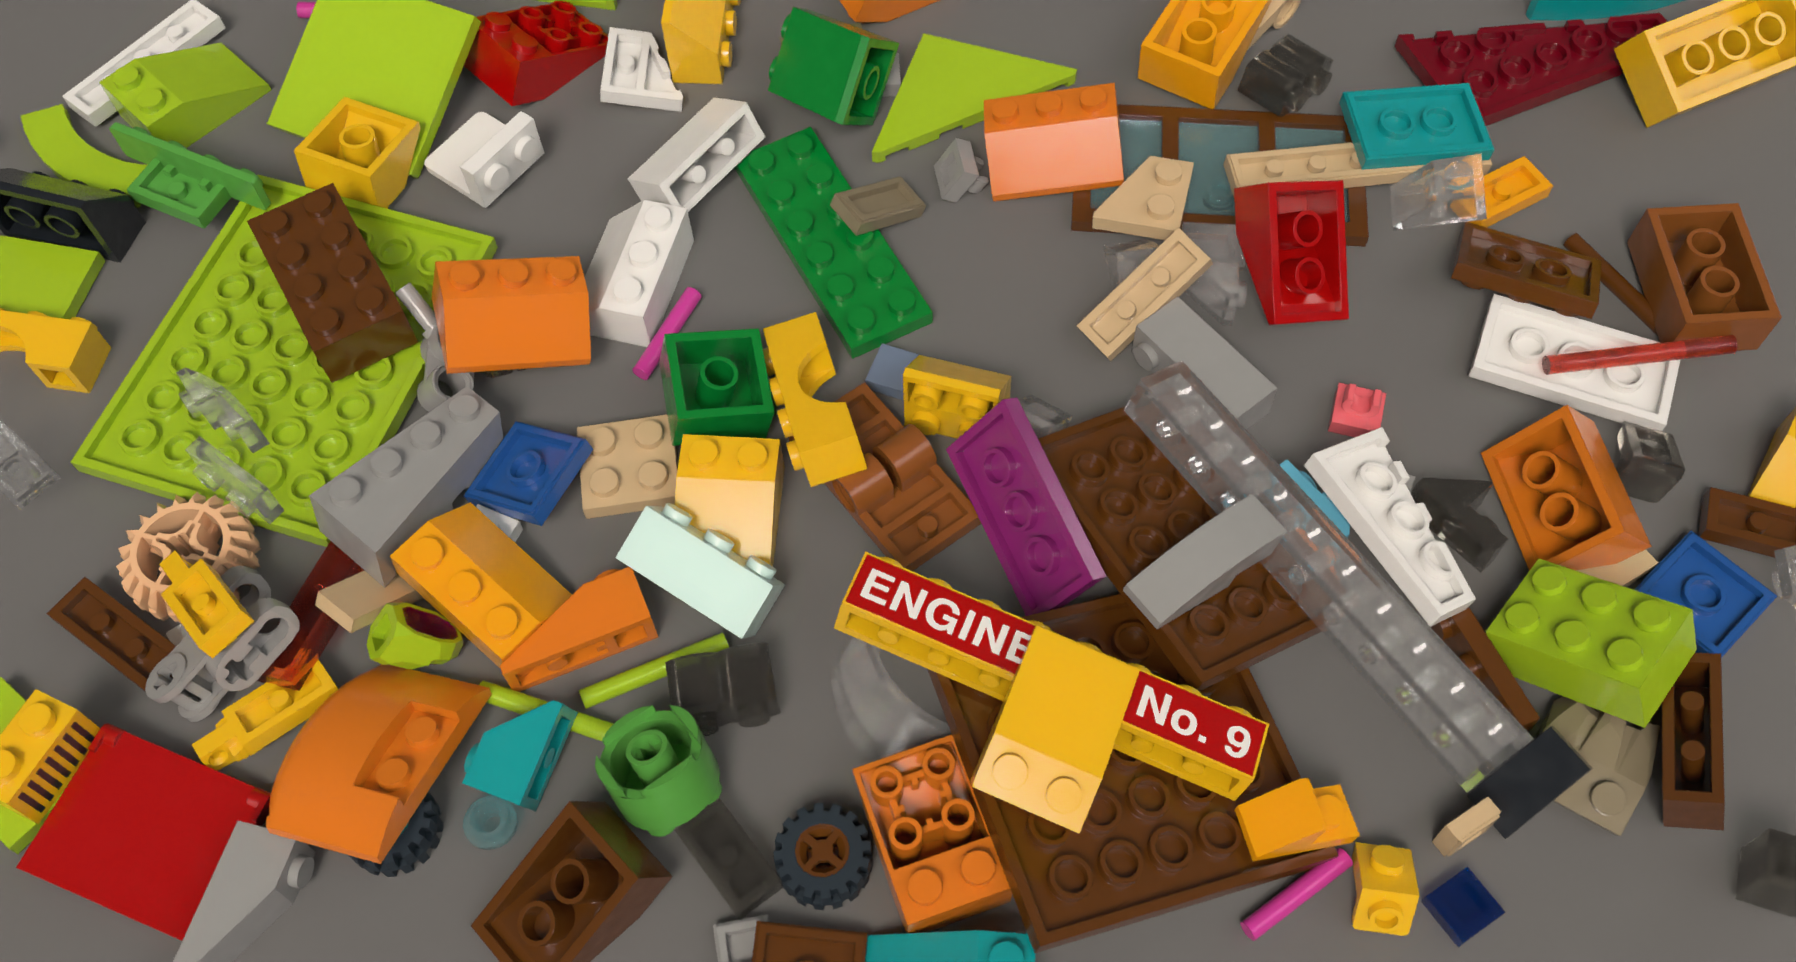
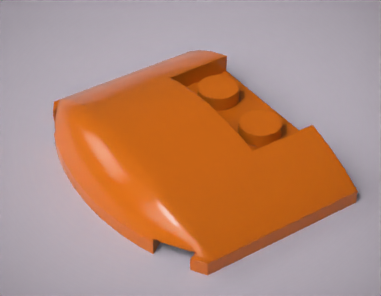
M382 664L348 681L315 710L285 754L270 794L269 816H266L267 830L274 835L381 864L492 693L489 687L413 669Z

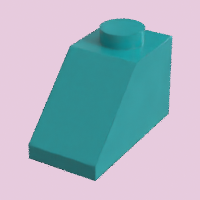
M552 700L484 732L480 743L473 745L466 757L464 764L466 775L462 784L536 811L578 712L563 703Z

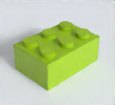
M1538 558L1485 631L1515 678L1644 728L1697 650L1693 609Z

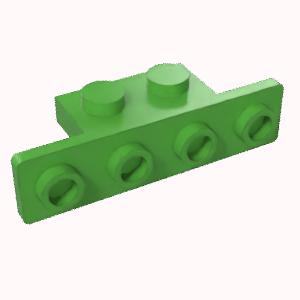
M114 122L109 128L126 156L148 164L126 189L132 199L138 203L203 229L210 224L230 198L237 199L262 210H266L271 204L263 189L264 184L262 180L246 168L238 170L223 164L219 159L210 154L202 156L187 150L176 141L169 140L166 142L156 138L140 127L130 128Z

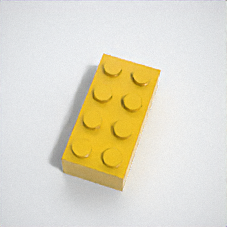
M1722 0L1643 31L1614 48L1646 127L1648 128L1795 68L1796 0Z

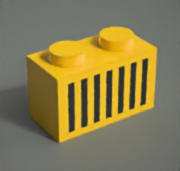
M35 689L0 734V805L39 824L76 773L89 752L88 747L97 735L100 727L79 710Z

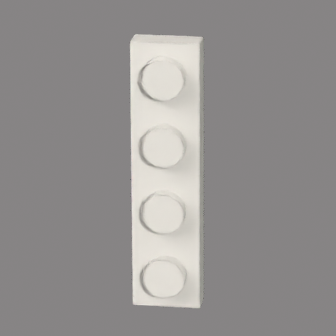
M190 0L62 97L72 110L97 127L117 111L99 82L135 58L203 46L223 31L225 26L220 16L197 0Z

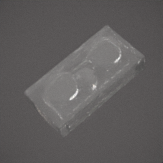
M199 436L185 449L197 465L192 471L193 474L213 492L219 487L229 493L226 499L244 516L249 517L252 513H256L267 523L271 524L284 511L264 484Z

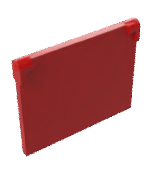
M106 723L100 728L88 747L89 752L16 868L183 941L237 821L262 826L266 816L269 814L271 792L249 785L132 735L124 729Z

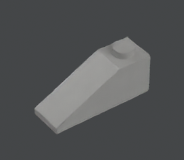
M237 821L173 962H233L293 905L299 890L308 884L314 870L313 857L316 852L306 843L271 834L265 827Z

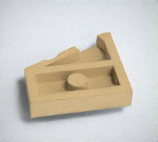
M1149 156L1094 211L1092 228L1166 240L1178 228L1181 229L1194 162Z

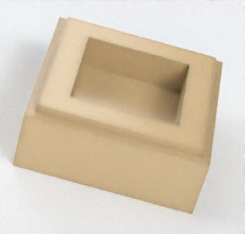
M1488 796L1445 825L1432 842L1444 857L1447 855L1450 857L1485 833L1500 818L1499 814L1501 811Z

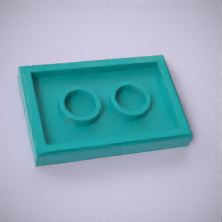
M1469 83L1343 92L1339 101L1362 170L1490 160L1495 150Z

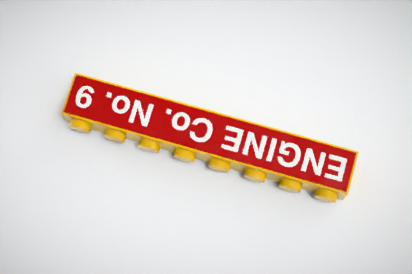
M866 551L843 598L834 625V629L1001 701H1004L1035 626L1037 625L1053 632L1047 625L1041 622L1027 621L1002 610L999 605L990 600L976 599L953 589L941 579L927 578L903 568L894 559L878 557ZM1077 642L1079 644H1082L1086 647H1089L1093 650L1102 653L1101 650L1093 644L1087 642ZM1126 663L1140 669L1113 749L1235 801L1255 779L1269 724L1254 718L1243 708L1226 706L1203 696L1197 689L1191 686L1177 685L1152 674L1149 669L1142 665Z

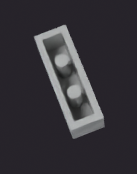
M1178 296L1136 326L1132 353L1138 364L1143 369L1152 371L1166 384L1168 390L1175 389L1186 404L1199 416L1200 421L1208 431L1217 433L1229 444L1269 414L1277 387Z

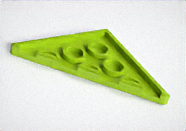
M923 33L873 147L872 162L880 163L886 160V155L906 147L908 150H912L939 139V134L961 126L964 129L984 121V100L1046 92L1063 84L1066 87L1071 86L1076 82L1077 69Z

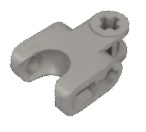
M242 565L234 566L221 575V578L233 593L236 588L243 584H252L251 590L243 597L240 603L253 618L254 622L214 658H211L199 649L181 624L180 631L183 639L150 673L145 688L147 697L157 703L172 701L178 705L179 714L191 722H199L215 710L222 697L228 691H241L254 684L293 641L299 631L300 622L298 617L286 603L271 598V589L268 583L253 568ZM281 618L278 627L268 633L259 632L268 620Z

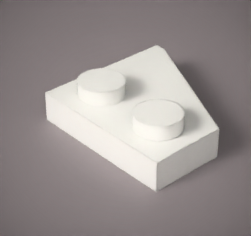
M610 27L600 89V102L682 112L683 95L680 90L676 91L670 79L671 71L665 59L659 55V47L651 32Z

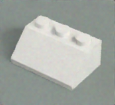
M643 200L609 219L585 275L589 294L591 336L643 347L649 345L661 326L694 243L687 208Z

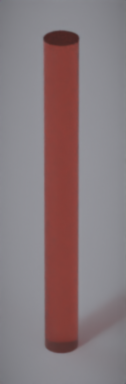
M1724 335L1548 355L1543 357L1542 368L1546 375L1734 354L1737 351L1738 343L1734 335Z

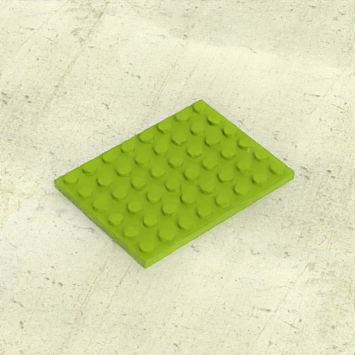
M257 174L264 184L263 189L271 202L270 206L266 210H262L242 201L238 203L70 463L79 472L173 501L175 496L178 495L189 502L196 492L205 496L206 501L216 495L224 500L223 506L229 503L237 506L240 509L238 512L239 516L242 515L244 518H248L252 525L333 549L335 544L320 532L309 495L395 436L417 396L419 383L424 379L425 361L421 356L420 346L424 339L422 333L425 330L395 293L406 284L411 283L434 311L432 289L435 262L492 259L498 246L494 237L341 196L398 300L418 343L331 383L311 349L247 223V220L311 193L315 189Z

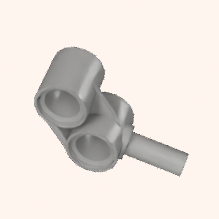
M411 283L406 284L395 294L425 330L422 333L424 339L420 346L421 356L425 361L424 379L419 383L417 397L421 406L430 412L450 398L441 392L438 387V381L448 384L452 394L455 395L466 386L473 390L474 372L446 373L435 313Z

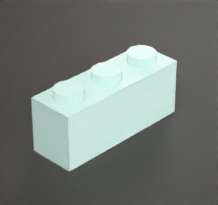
M666 503L664 507L645 506L615 558L741 639L755 636L785 586L784 583L773 577L777 570L753 555H750L749 559L746 560L732 551L735 545L734 542L712 529H708L705 534L690 525L693 517L671 503Z

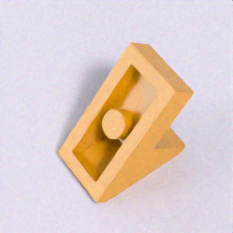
M1301 778L1244 802L1234 809L1252 861L1350 844L1360 836L1340 784L1313 789L1309 778Z

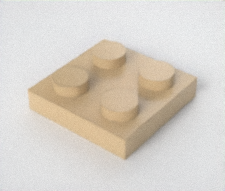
M667 414L577 427V437L586 439L593 448V451L580 469L582 508L586 519L643 511L645 506L664 507L666 503L675 505L678 459L676 446H672Z

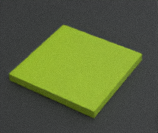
M317 0L267 124L274 129L305 139L343 97L418 121L420 132L408 175L418 179L481 21L474 15L428 0Z

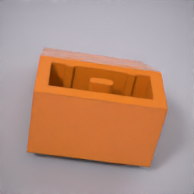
M952 734L852 769L905 933H927L1011 902V889Z

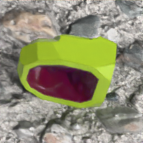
M407 602L385 604L370 626L366 645L370 660L382 665L416 669L428 666L429 664H444L458 657L463 646V639L460 631L441 614Z

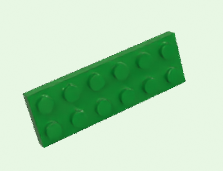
M811 126L751 151L735 166L737 174L852 359L880 347L882 343L887 344L933 323L932 310L880 231L877 229L855 235L830 206L835 193L851 190L852 188Z

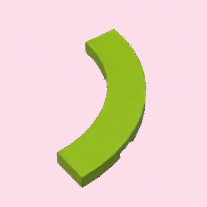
M63 104L20 115L24 132L31 146L44 164L61 180H78L88 186L104 190L117 189L130 196L126 189L147 166L110 157L87 144L76 133L70 114ZM134 201L135 207L140 208L141 203Z

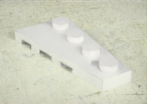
M1383 427L1313 453L1304 464V467L1430 627L1466 610L1476 600L1446 543L1436 541L1430 531L1429 523L1433 519L1424 502L1415 503L1405 484L1410 477L1402 462H1393L1385 447L1390 440Z

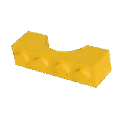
M0 308V352H25V363L48 388L83 393L91 392L111 350L110 345L99 333L95 324L80 317L64 319L49 317L37 311L20 313Z
M813 312L763 328L768 346L763 348L768 376L776 374V377L768 379L776 406L785 405V408L777 410L779 421L785 438L794 436L795 439L786 443L794 470L797 471L804 468L811 487L866 470V462L846 402H824L812 398L822 384L836 375L817 313Z

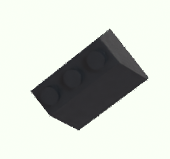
M13 168L0 169V230L5 236L98 251L104 259L121 263L146 223L135 207L133 199L120 190H104L91 187L78 180L65 181L56 179L39 171L30 173Z

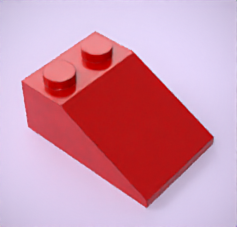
M1343 180L1268 182L1234 188L1236 236L1268 324L1348 320L1349 305Z

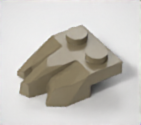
M1562 696L1554 700L1536 735L1540 736L1550 726H1554L1593 769L1553 802L1610 833L1621 836L1650 780L1661 726L1648 723L1645 728L1640 726L1638 729L1628 726L1626 720L1600 710L1596 711L1587 705Z

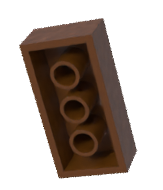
M333 183L247 220L311 349L331 383L418 343L398 300Z

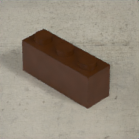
M1694 653L1662 702L1663 826L1724 831L1725 792L1721 654Z

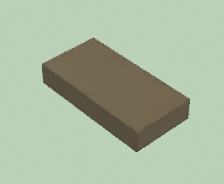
M901 176L835 193L830 204L855 235L919 218L926 208L925 203Z

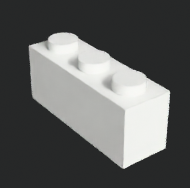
M714 97L640 166L628 180L641 201L649 200L684 207L689 212L765 138V135L747 102Z

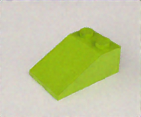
M221 42L135 58L99 82L119 115L132 128L140 127L156 138L166 142L169 140L176 141L185 148H188L271 91L267 82Z

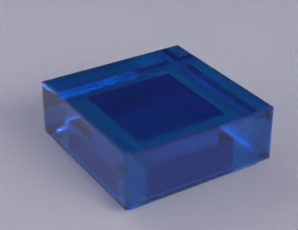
M1468 866L1421 901L1458 948L1506 913Z

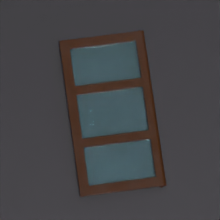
M1118 104L1124 181L1149 156L1194 162L1181 224V230L1188 237L1238 240L1236 236L1235 200L1223 165L1227 154L1352 142L1343 115ZM1119 186L1073 192L1071 231L1118 233L1093 229L1092 223L1094 211ZM1366 186L1344 188L1346 246L1366 247L1369 239Z

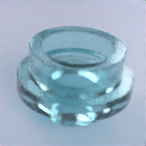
M486 796L473 802L463 819V831L466 838L475 847L483 850H494L504 846L512 839L518 827V815L513 805L509 801L496 796ZM499 817L500 824L494 831L485 832L483 830L484 824L489 818Z

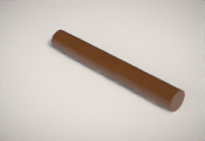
M1578 233L1570 236L1563 246L1568 251L1602 260L1600 282L1658 336L1648 300Z

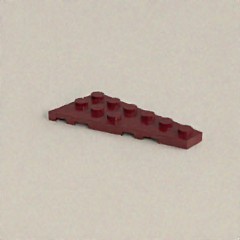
M1661 13L1613 16L1609 18L1607 23L1585 25L1583 19L1567 20L1563 27L1546 28L1544 22L1479 28L1476 34L1457 36L1453 35L1452 30L1436 31L1433 38L1415 39L1413 33L1400 34L1394 47L1425 86L1469 83L1485 126L1624 74L1614 48L1643 31L1668 21Z

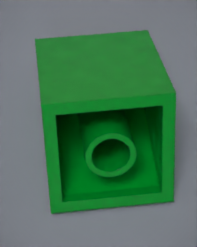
M793 7L791 14L785 18L782 25L781 36L783 41L779 55L773 59L770 65L769 79L771 81L768 91L842 125H873L899 42L809 9Z

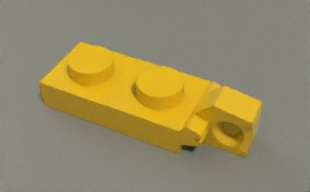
M174 550L159 563L172 581V584L161 593V596L199 649L211 658L218 655L254 622L253 618L216 570L202 558L193 565Z
M313 652L222 710L221 712L224 717L215 725L216 729L194 742L192 746L205 766L218 771L235 761L238 762L248 758L249 755L252 756L309 719L315 710L339 688Z

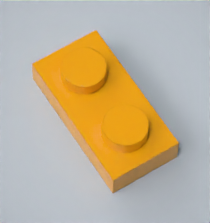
M1523 156L1454 190L1449 202L1467 222L1489 227L1547 198L1553 185L1526 156Z

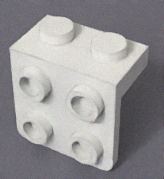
M522 111L506 125L485 112H478L430 154L424 163L429 173L479 205L487 208L544 154V150L534 119Z

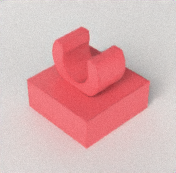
M1339 383L1334 396L1328 432L1355 438L1380 428L1386 393L1378 389L1370 390L1357 387L1351 383Z

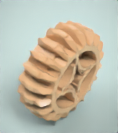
M196 492L189 502L185 498L176 495L173 505L170 507L157 503V513L150 518L139 515L142 526L139 530H126L131 544L118 548L121 554L120 557L124 561L116 567L119 570V575L123 578L121 584L124 591L131 598H134L133 602L142 611L146 610L155 618L163 621L171 617L175 622L181 623L161 596V593L172 584V581L161 566L159 567V563L174 550L193 565L202 558L216 570L220 577L234 566L242 565L253 569L260 567L259 559L255 555V553L261 550L259 541L254 536L256 534L254 532L255 528L248 518H244L242 515L239 516L238 512L240 509L237 506H233L231 503L223 506L224 500L216 495L206 501L205 496ZM223 534L222 548L219 556H216L220 547L217 542ZM158 570H159V571L161 572V574L159 575V577H158V579H157V573H158ZM236 588L233 594L240 601L239 592Z

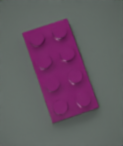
M1018 398L1003 399L953 442L946 451L1025 615L1028 616L1062 608L1107 576Z

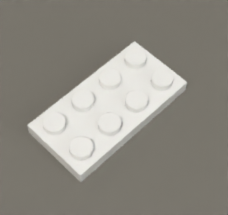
M1493 294L1488 304L1468 376L1563 406L1569 405L1586 413L1660 435L1667 425L1683 349Z

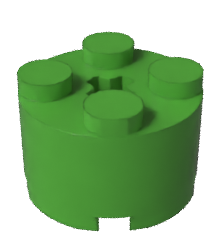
M653 705L645 706L620 718L608 729L603 737L602 742L605 747L600 759L596 755L595 760L597 775L624 818L633 826L647 830L650 835L655 837L666 836L677 826L693 819L707 805L715 802L722 792V785L719 781L720 769L718 762L699 726L688 711L673 705H669L672 710L656 711Z

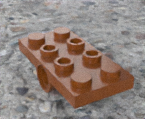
M865 382L835 401L846 402L867 469L824 484L886 557L896 560L903 568L914 571L981 524L971 501L937 464L935 452L925 435L913 424H908L904 427ZM794 436L788 437L789 442L795 440Z

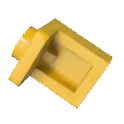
M1355 842L1351 858L1357 894L1351 917L1353 928L1392 935H1408L1420 897L1411 849Z

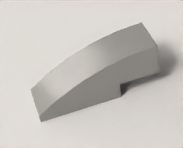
M1250 494L1178 542L1127 583L1123 591L1152 625L1159 629L1227 588L1237 574L1271 555L1287 530L1253 494Z

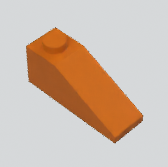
M627 567L621 570H607L599 574L593 581L583 584L500 665L502 674L510 688L521 692L658 638L633 569Z

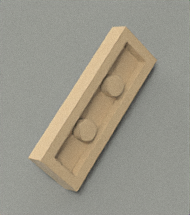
M1178 228L1097 305L1077 327L1112 361L1134 340L1138 324L1177 296L1179 297L1213 265V262Z

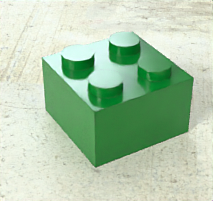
M759 328L664 334L659 365L672 446L681 445L683 434L766 438L775 412Z

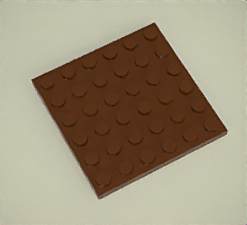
M1121 594L1020 617L1027 621L1041 622L1047 625L1053 632L1074 641L1093 644L1102 653L1123 662L1142 665L1149 669L1152 674L1177 685H1187ZM1249 667L1199 691L1203 696L1226 706L1243 708L1254 718L1269 724L1255 779L1235 801L1115 749H1112L1102 781L1080 834L972 787L1034 953L1304 872L1339 856L1333 846L1252 861L1234 809L1244 802L1301 779V776ZM927 669L970 781L1003 701Z

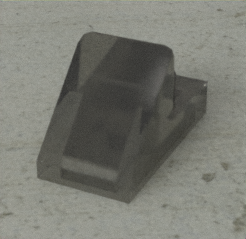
M1623 422L1617 436L1621 457L1616 470L1629 497L1657 503L1682 479L1685 472L1673 434L1641 425Z
M1422 478L1414 487L1411 496L1415 503L1424 502L1433 519L1429 523V529L1481 573L1495 560L1508 540L1491 519L1475 511L1482 504L1493 483L1485 480Z

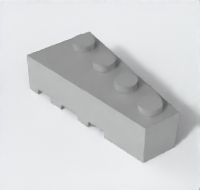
M466 386L310 494L309 497L320 532L385 588L396 576L395 567L390 555L428 520L453 509L452 502L463 489L468 490L504 439L500 412Z

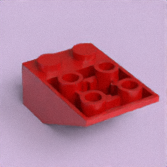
M554 1L552 4L534 7L523 6L520 9L505 12H488L486 15L476 16L481 21L464 67L509 105L526 104L546 99L605 57L608 35L603 32L599 25L592 23L578 12L574 5L566 1Z

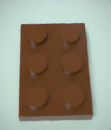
M1465 221L1458 241L1451 278L1459 280L1463 285L1472 289L1481 290L1486 288L1506 294L1516 302H1534L1551 307L1557 313L1564 316L1575 317L1579 315L1592 319L1599 305L1602 260Z

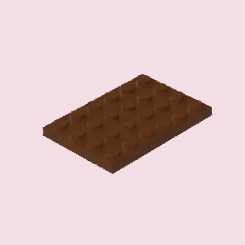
M1175 389L1038 438L1105 574L1188 686L1201 691L1344 621L1354 610ZM1253 494L1287 530L1272 554L1237 574L1227 588L1159 629H1156L1124 593L1125 585L1203 524L1245 497Z

